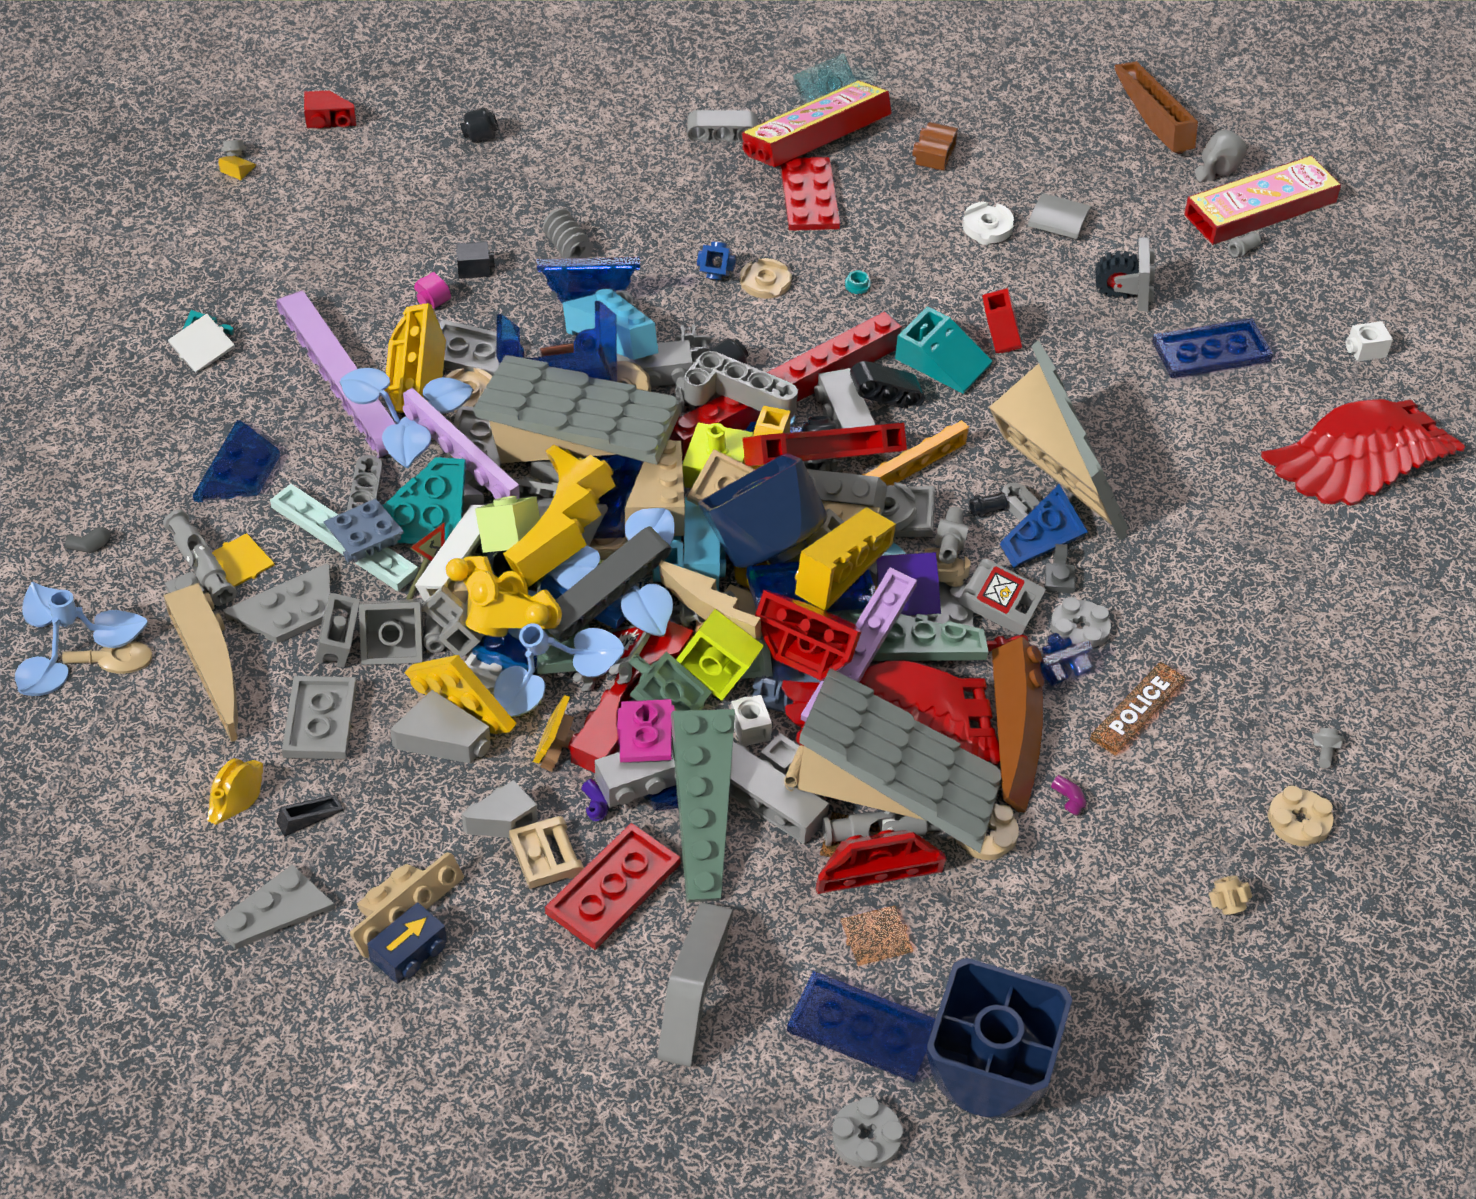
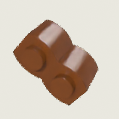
M929 122L926 128L921 129L919 142L914 144L912 156L916 157L915 164L944 171L957 143L958 128Z

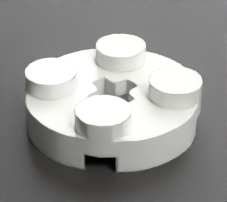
M978 202L966 209L962 227L970 238L977 240L982 245H989L1004 241L1012 234L1014 216L1003 205L996 204V207L988 206V202Z

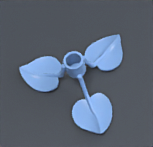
M360 368L349 372L341 378L339 382L344 395L354 403L369 404L376 401L380 395L385 399L396 424L390 425L384 430L382 435L384 447L398 463L405 468H409L413 461L429 447L431 434L424 426L417 424L414 420L410 421L407 417L399 419L388 393L384 391L390 385V379L387 374L375 368ZM442 377L426 384L423 389V397L437 411L445 414L453 412L464 405L471 397L473 388L459 380Z
M665 508L642 509L633 513L626 521L625 535L628 541L644 528L651 526L671 545L675 524L669 510ZM585 546L547 574L568 590L599 565L600 555L592 547ZM635 584L623 594L621 608L626 619L634 626L649 634L663 637L672 614L673 601L670 593L662 586L647 584L640 590Z
M31 582L23 600V616L28 624L35 627H45L53 623L52 657L50 660L40 656L26 659L18 666L15 672L18 692L28 696H42L58 690L66 682L69 674L68 667L65 664L56 663L58 659L59 626H69L74 623L76 617H79L89 630L94 631L93 638L98 645L107 648H119L132 642L147 626V619L127 611L108 610L97 614L94 618L95 624H92L83 614L82 608L75 606L74 597L70 591L48 588Z
M528 590V595L534 596L538 593L536 591ZM531 623L523 628H509L508 632L516 639H520V642L527 649L525 656L528 659L529 669L526 671L521 666H512L502 671L495 682L494 697L511 717L528 713L538 706L545 694V682L541 677L533 675L535 671L533 656L544 654L550 646H554L568 654H575L573 657L574 668L581 675L591 678L607 673L609 668L616 664L624 654L625 647L615 635L599 628H588L578 632L574 638L575 648H569L554 640V638H549L538 624Z

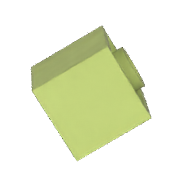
M517 496L494 499V503L475 508L483 553L508 550L538 523L540 514L537 497L518 499Z

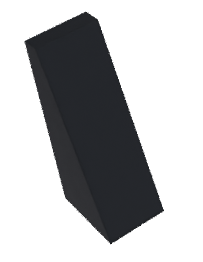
M336 795L280 807L276 823L285 837L343 811V807Z

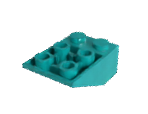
M928 306L898 335L896 360L962 394L973 385L993 362L950 317Z

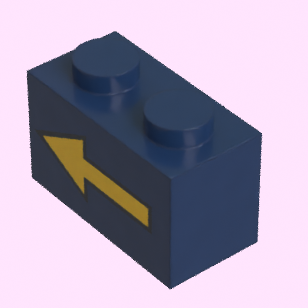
M417 902L367 943L370 960L398 984L405 977H413L427 958L430 956L436 957L443 951L447 942L446 929L443 923Z

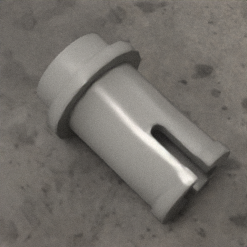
M1251 231L1241 238L1235 237L1228 244V251L1233 257H1242L1247 251L1258 247L1261 244V238L1255 231Z
M428 615L424 619L426 635L423 638V644L429 652L438 653L445 647L438 640L443 628Z

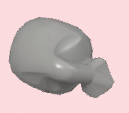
M1227 129L1216 132L1206 143L1202 151L1204 165H1200L1195 170L1197 180L1199 182L1213 181L1215 174L1228 176L1235 172L1247 152L1244 140Z

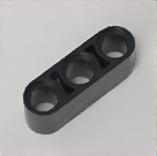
M869 361L858 362L850 370V376L856 391L862 398L904 409L914 405L920 407L925 401L923 390L916 375Z

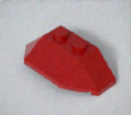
M763 590L755 616L760 617L761 632L773 658L820 681L825 680L830 668L838 672L852 661L861 635V630L852 622L808 603L767 590Z
M884 830L877 835L867 837L862 835L851 836L839 844L819 873L815 888L816 893L822 894L940 873L943 871L946 856L944 852L916 833L907 830L896 832L894 830Z

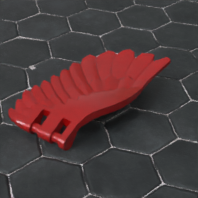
M1377 399L1350 402L1339 406L1319 420L1298 442L1274 450L1261 451V457L1270 465L1277 466L1274 472L1278 477L1290 482H1296L1295 488L1297 492L1307 497L1316 496L1323 504H1336L1343 501L1347 505L1352 506L1360 503L1367 494L1376 495L1382 490L1384 484L1391 485L1394 483L1400 473L1407 475L1412 467L1420 468L1423 466L1425 460L1432 462L1437 457L1445 458L1448 454H1455L1457 450L1460 452L1464 451L1465 445L1457 438L1448 434L1444 429H1439L1436 426V422L1424 411L1420 412L1417 409L1418 405L1411 399L1400 402Z
M886 661L867 668L859 683L874 690V695L909 712L914 720L960 743V748L987 762L991 761L993 765L1000 763L999 742L995 728L991 727L990 719L993 716L990 700L986 699L984 690L987 689L984 678H958L947 672L909 661ZM783 680L782 690L793 701V704L785 706V713L795 725L801 727L796 733V742L801 746L802 744L799 743L800 734L805 726V721L801 720V713L820 682ZM963 691L973 693L974 699H965ZM969 720L978 722L979 728H970Z

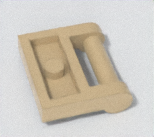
M561 816L509 830L510 841L529 889L565 878H575L584 869L582 861L576 858L566 833L567 824ZM546 835H554L565 863L556 864Z

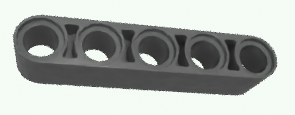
M651 526L641 530L555 600L561 608V622L556 628L547 630L559 643L571 638L654 570L661 560L664 561L671 553V546Z

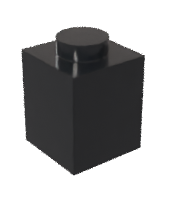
M488 241L456 243L459 279L490 277V268H495L494 252H488Z

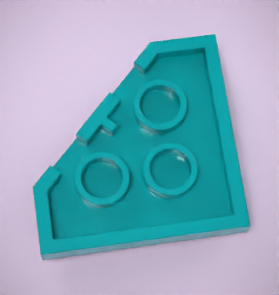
M435 457L427 464V467L402 486L385 504H382L384 509L404 531L401 534V539L397 540V543L415 544L444 522L445 541L463 517L466 459Z

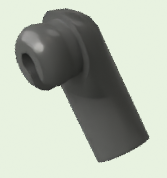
M97 527L83 537L68 535L65 540V547L70 550L94 553L108 543L111 533L105 527Z

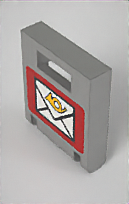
M982 559L961 595L959 603L963 607L1018 635H1022L1046 589L988 559ZM1018 603L1030 607L1026 615L1016 610Z

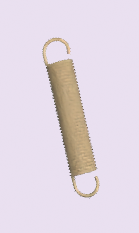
M803 745L798 747L784 778V785L789 791H793L799 781Z

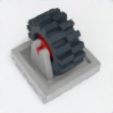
M1149 237L1138 239V255L1133 253L1129 256V251H1124V254H1120V250H1117L1115 255L1109 252L1107 253V258L1102 256L1100 262L1096 264V287L1102 295L1106 293V297L1114 295L1115 298L1123 296V299H1128V294L1132 297L1137 295L1138 311L1147 312L1149 302H1154V286H1149V284L1155 282V266H1150V264H1154L1155 248H1149Z

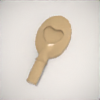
M132 641L119 648L103 647L99 651H66L62 654L63 664L98 663L105 671L126 674L139 671L149 665L152 660V652L147 645Z

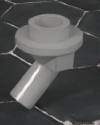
M1320 728L1319 733H1313L1314 746L1321 747L1318 765L1321 768H1329L1334 749L1342 748L1344 737L1338 735L1339 730Z

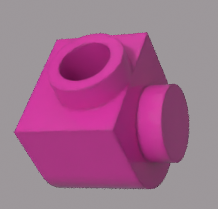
M434 272L420 278L414 285L415 291L418 292L417 300L420 305L429 303L432 305L433 310L451 299V293L447 284Z

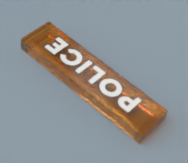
M1159 662L1091 733L1090 740L1116 756L1184 683L1185 677L1164 663Z

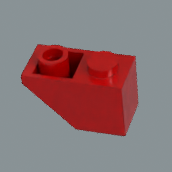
M329 90L304 91L306 128L319 129L322 127L356 126L354 104Z
M1006 288L982 295L995 352L1005 353L1023 348L1015 307L1009 289Z

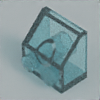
M845 53L792 75L800 96L808 103L856 82Z

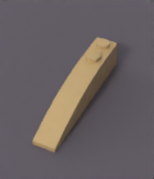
M198 583L163 595L170 619L231 742L236 741L238 733L237 695L229 653L222 631L225 630L223 620L219 613H213L212 610L215 607L209 593H203Z

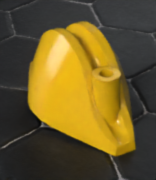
M233 758L218 771L210 790L208 822L217 825L253 805L259 797L261 790L263 763L256 760L243 762L238 758Z

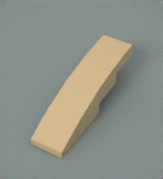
M661 560L659 563L661 583L683 604L705 620L716 609L757 641L760 640L762 636L760 617L740 611L738 598L717 591L716 579Z

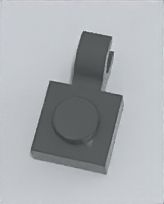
M1055 544L1053 563L1045 564L1044 588L1047 592L1074 594L1075 565L1066 564L1067 544Z

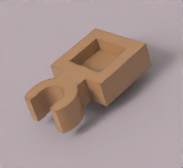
M564 713L556 737L547 750L546 755H544L540 765L541 768L552 772L554 765L559 759L562 747L568 749L569 742L575 731L570 729L574 717Z

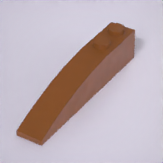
M1137 61L1116 64L1114 69L1122 86L1151 131L1172 152L1183 153L1186 150L1195 149L1198 121Z
M1023 636L992 650L1003 800L1018 812H1026L1035 781L1043 730L1042 686L1044 685V679L1040 670L1042 656L1039 649L1035 645H1031Z

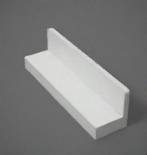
M471 505L415 584L424 601L430 598L443 585L447 587L450 581H453L446 574L447 563L454 558L464 559L465 557L472 556L480 545L481 539L475 508L484 505Z

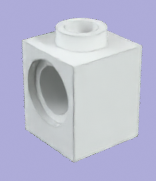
M1382 321L1354 325L1351 328L1349 337L1346 339V348L1349 353H1353L1357 362L1384 358L1388 355L1393 339Z
M762 696L742 697L731 701V709H735L734 729L739 743L743 746L771 741L772 722Z

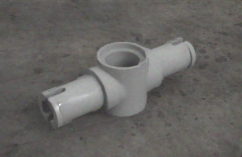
M950 507L948 509L946 519H940L935 537L934 544L940 546L939 559L947 564L955 561L958 550L963 551L969 525L963 523V510L959 507Z

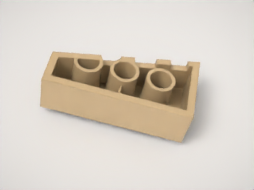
M668 440L657 465L648 462L643 463L625 506V524L628 518L636 511L649 508H665L670 511L674 519V536H684L685 505L681 441Z

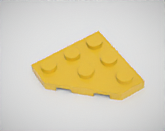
M459 655L412 664L404 672L411 680L410 683L416 691L425 695L431 690L435 691L488 725L490 733H508L517 724Z

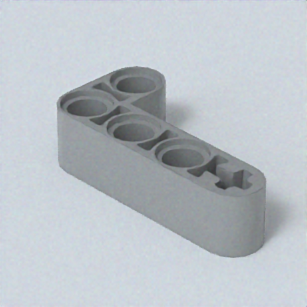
M707 351L701 354L684 376V399L690 405H703L716 392L759 411L762 410L764 405L791 411V418L796 414L798 391L795 385L718 352Z

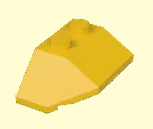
M429 303L406 307L403 313L404 317L397 324L389 340L386 374L390 379V385L384 391L388 393L398 413L404 412L403 393L413 388L423 397V389L426 384L434 379L443 377L446 339L433 307Z

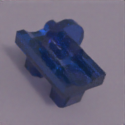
M1058 633L1048 636V645L1042 647V652L1044 655L1052 654L1042 658L1040 670L1051 686L1061 683L1068 678L1063 665L1069 663L1075 676L1087 673L1093 668L1088 655L1093 649L1089 640L1069 647L1072 645L1070 637L1062 639Z

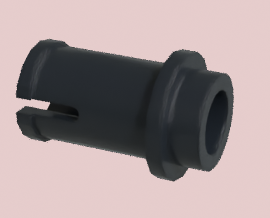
M1003 492L983 497L975 495L973 499L969 500L971 514L973 516L978 515L979 518L983 517L985 513L1006 510L1008 505L1006 495Z

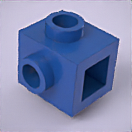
M711 241V246L703 245V250H699L697 266H700L699 271L707 273L706 278L722 280V276H729V272L734 271L736 256L732 255L733 251L727 248L726 243ZM716 257L722 258V265L716 267L713 263Z

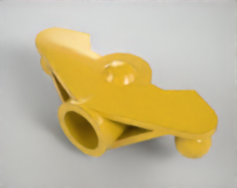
M468 556L464 559L454 558L447 563V576L456 582L463 581L467 586L468 611L465 624L470 629L484 635L504 637L507 635L509 628H523L527 624L534 623L538 624L542 629H553L560 624L562 618L561 608L549 591L542 590L534 596L528 595L527 583L519 572L507 571L498 578L493 574L488 557Z

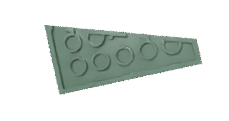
M797 596L798 601H802L810 605H813L808 601L804 600L803 598ZM837 599L826 612L856 624L869 602L854 599L851 602ZM900 614L872 661L987 660L988 647L984 629L947 621L944 624L928 621V616L917 614L916 617Z

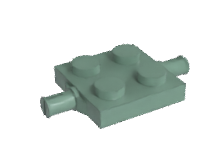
M667 651L658 661L651 665L640 657L638 653L628 662L642 674L639 684L630 693L636 701L671 699L672 705L675 706V711L702 710L706 699L712 693Z

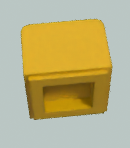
M237 156L221 157L218 159L220 172L242 180L256 167L255 163Z

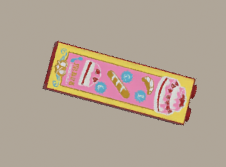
M859 80L742 132L743 150L749 157L772 167H777L892 114L889 91Z
M1311 155L1189 196L1184 215L1214 245L1336 203L1341 184Z

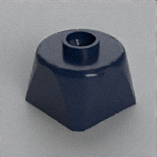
M788 453L771 460L698 502L700 509L731 562L738 568L750 567L765 561L769 567H774L794 558L808 547L806 539L818 531L825 524L828 517L803 460Z
M967 957L953 963L927 1045V1058L930 1070L938 1088L948 1100L960 1109L987 1118L1012 1117L1035 1106L1046 1095L1072 1003L1070 993L1063 986Z

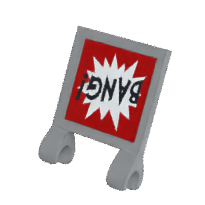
M634 625L609 630L625 647L624 654L616 664L609 668L611 675L619 673L617 684L630 681L632 665L628 662L636 653L639 655L651 634ZM578 672L573 676L574 682L583 680L582 692L594 688L596 677H585Z

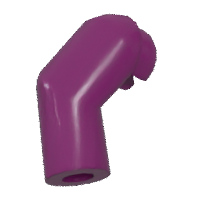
M1057 775L1052 782L1051 788L1069 799L1065 804V810L1078 816L1082 808H1085L1087 805L1082 789L1063 776Z

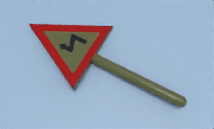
M445 522L410 547L411 550L424 559L406 600L413 599L417 590L415 584L426 570L429 561L433 560L445 543Z

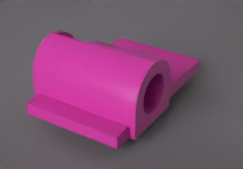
M671 699L621 702V708H618L617 721L620 763L672 760L671 713L675 711V706L672 705Z

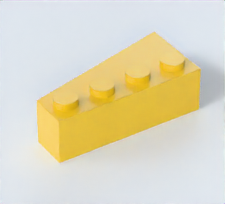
M866 507L801 551L799 569L795 575V580L797 581L795 594L826 611L893 544L896 523Z

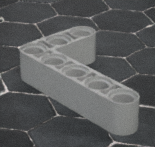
M702 902L699 904L668 982L658 1060L687 1067L693 1066L692 1057L693 1053L697 1051L704 999L728 938L727 930L728 925L732 923L733 909Z

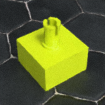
M698 423L682 464L684 487H693L713 449L745 464L742 438L753 436V432L726 428L719 423L711 425Z
M714 609L676 660L712 691V694L723 700L750 667L764 645Z

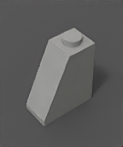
M433 690L390 729L392 746L398 750L469 764L477 756L483 757L491 745L488 725Z

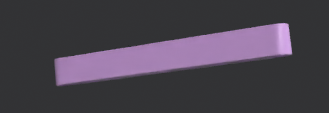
M301 290L277 299L276 304L280 315L285 316L286 320L284 321L290 330L296 332L297 340L303 348L306 347L308 350L307 355L311 361L319 366L320 369L318 371L324 380L330 382V388L337 398L340 397L343 401L341 405L348 415L353 416L355 419L353 422L360 433L364 432L367 437L365 440L371 449L377 451L379 454L378 458L388 455L389 453L383 444L382 435L387 427L396 423L379 399L369 404H357L344 395L339 381L349 372L356 370L357 367L305 292Z

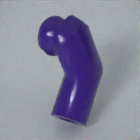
M588 779L581 787V790L591 800L589 808L586 807V814L591 820L600 821L607 816L609 806L598 784L593 779Z

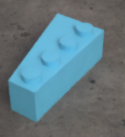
M601 289L594 295L563 303L567 333L574 335L578 332L580 333V338L586 341L591 338L595 339L598 346L611 347L613 352L632 360L658 353L655 322L613 290Z
M685 497L684 568L716 579L717 591L719 592V578L725 577L726 574L725 550L700 507L688 501L687 497Z

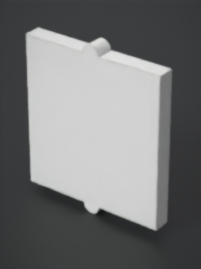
M205 314L168 340L170 345L179 354L180 360H184L195 373L235 348L233 342L225 335L223 327H218L208 314Z

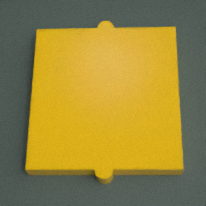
M247 533L229 543H223L222 547L212 552L225 571L227 582L234 587L251 578H257L258 574L275 565Z
M563 696L549 718L535 754L534 763H540L553 743L570 699L569 696Z

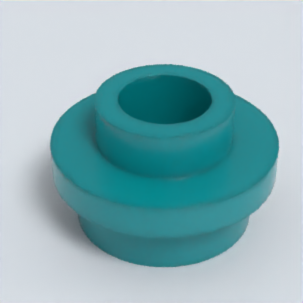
M861 270L850 272L845 279V288L854 294L866 293L871 287V280L868 274Z

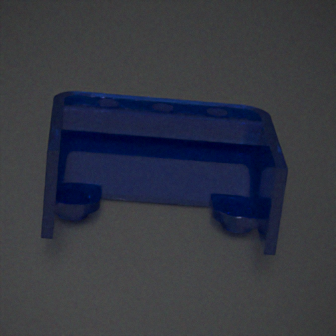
M595 301V328L583 330L576 336L573 353L527 359L548 362L550 367L583 372L591 378L617 382V315L601 301ZM502 314L497 315L496 355L499 365L505 355L524 358V348L520 344V327Z

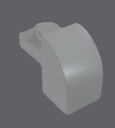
M445 585L440 587L421 607L443 628L438 640L455 655H459L462 658L481 641L484 634L470 629L465 624L468 600L463 603Z

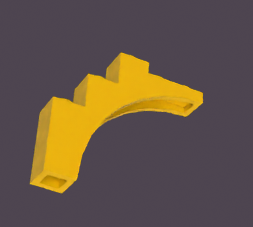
M552 445L545 450L556 473L559 475L556 494L538 523L520 541L503 553L512 571L519 572L525 578L528 586H531L587 546L582 536L585 532L583 528L601 516L597 507L599 503L598 498L615 487L611 478L613 471L605 460L600 461L592 455L585 459H577L569 450L566 449L564 451L556 445Z

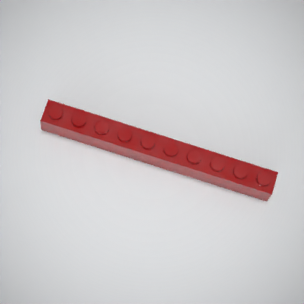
M884 311L766 373L795 385L798 391V402L814 393V387L818 385L820 373L851 369L858 362H874L895 351L902 326ZM722 395L679 417L669 440L681 441L682 461H684L698 423L709 425L719 423L726 428L745 430L757 423L761 411Z

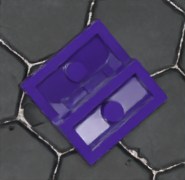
M936 552L881 555L876 560L877 586H879L890 567L917 580V586L900 614L907 616L941 614Z

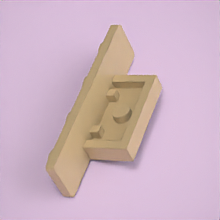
M446 852L424 871L408 864L395 869L387 880L369 890L366 897L357 903L360 911L368 917L350 931V936L363 957L369 958L367 943L418 902L427 910L464 879V875L453 854Z

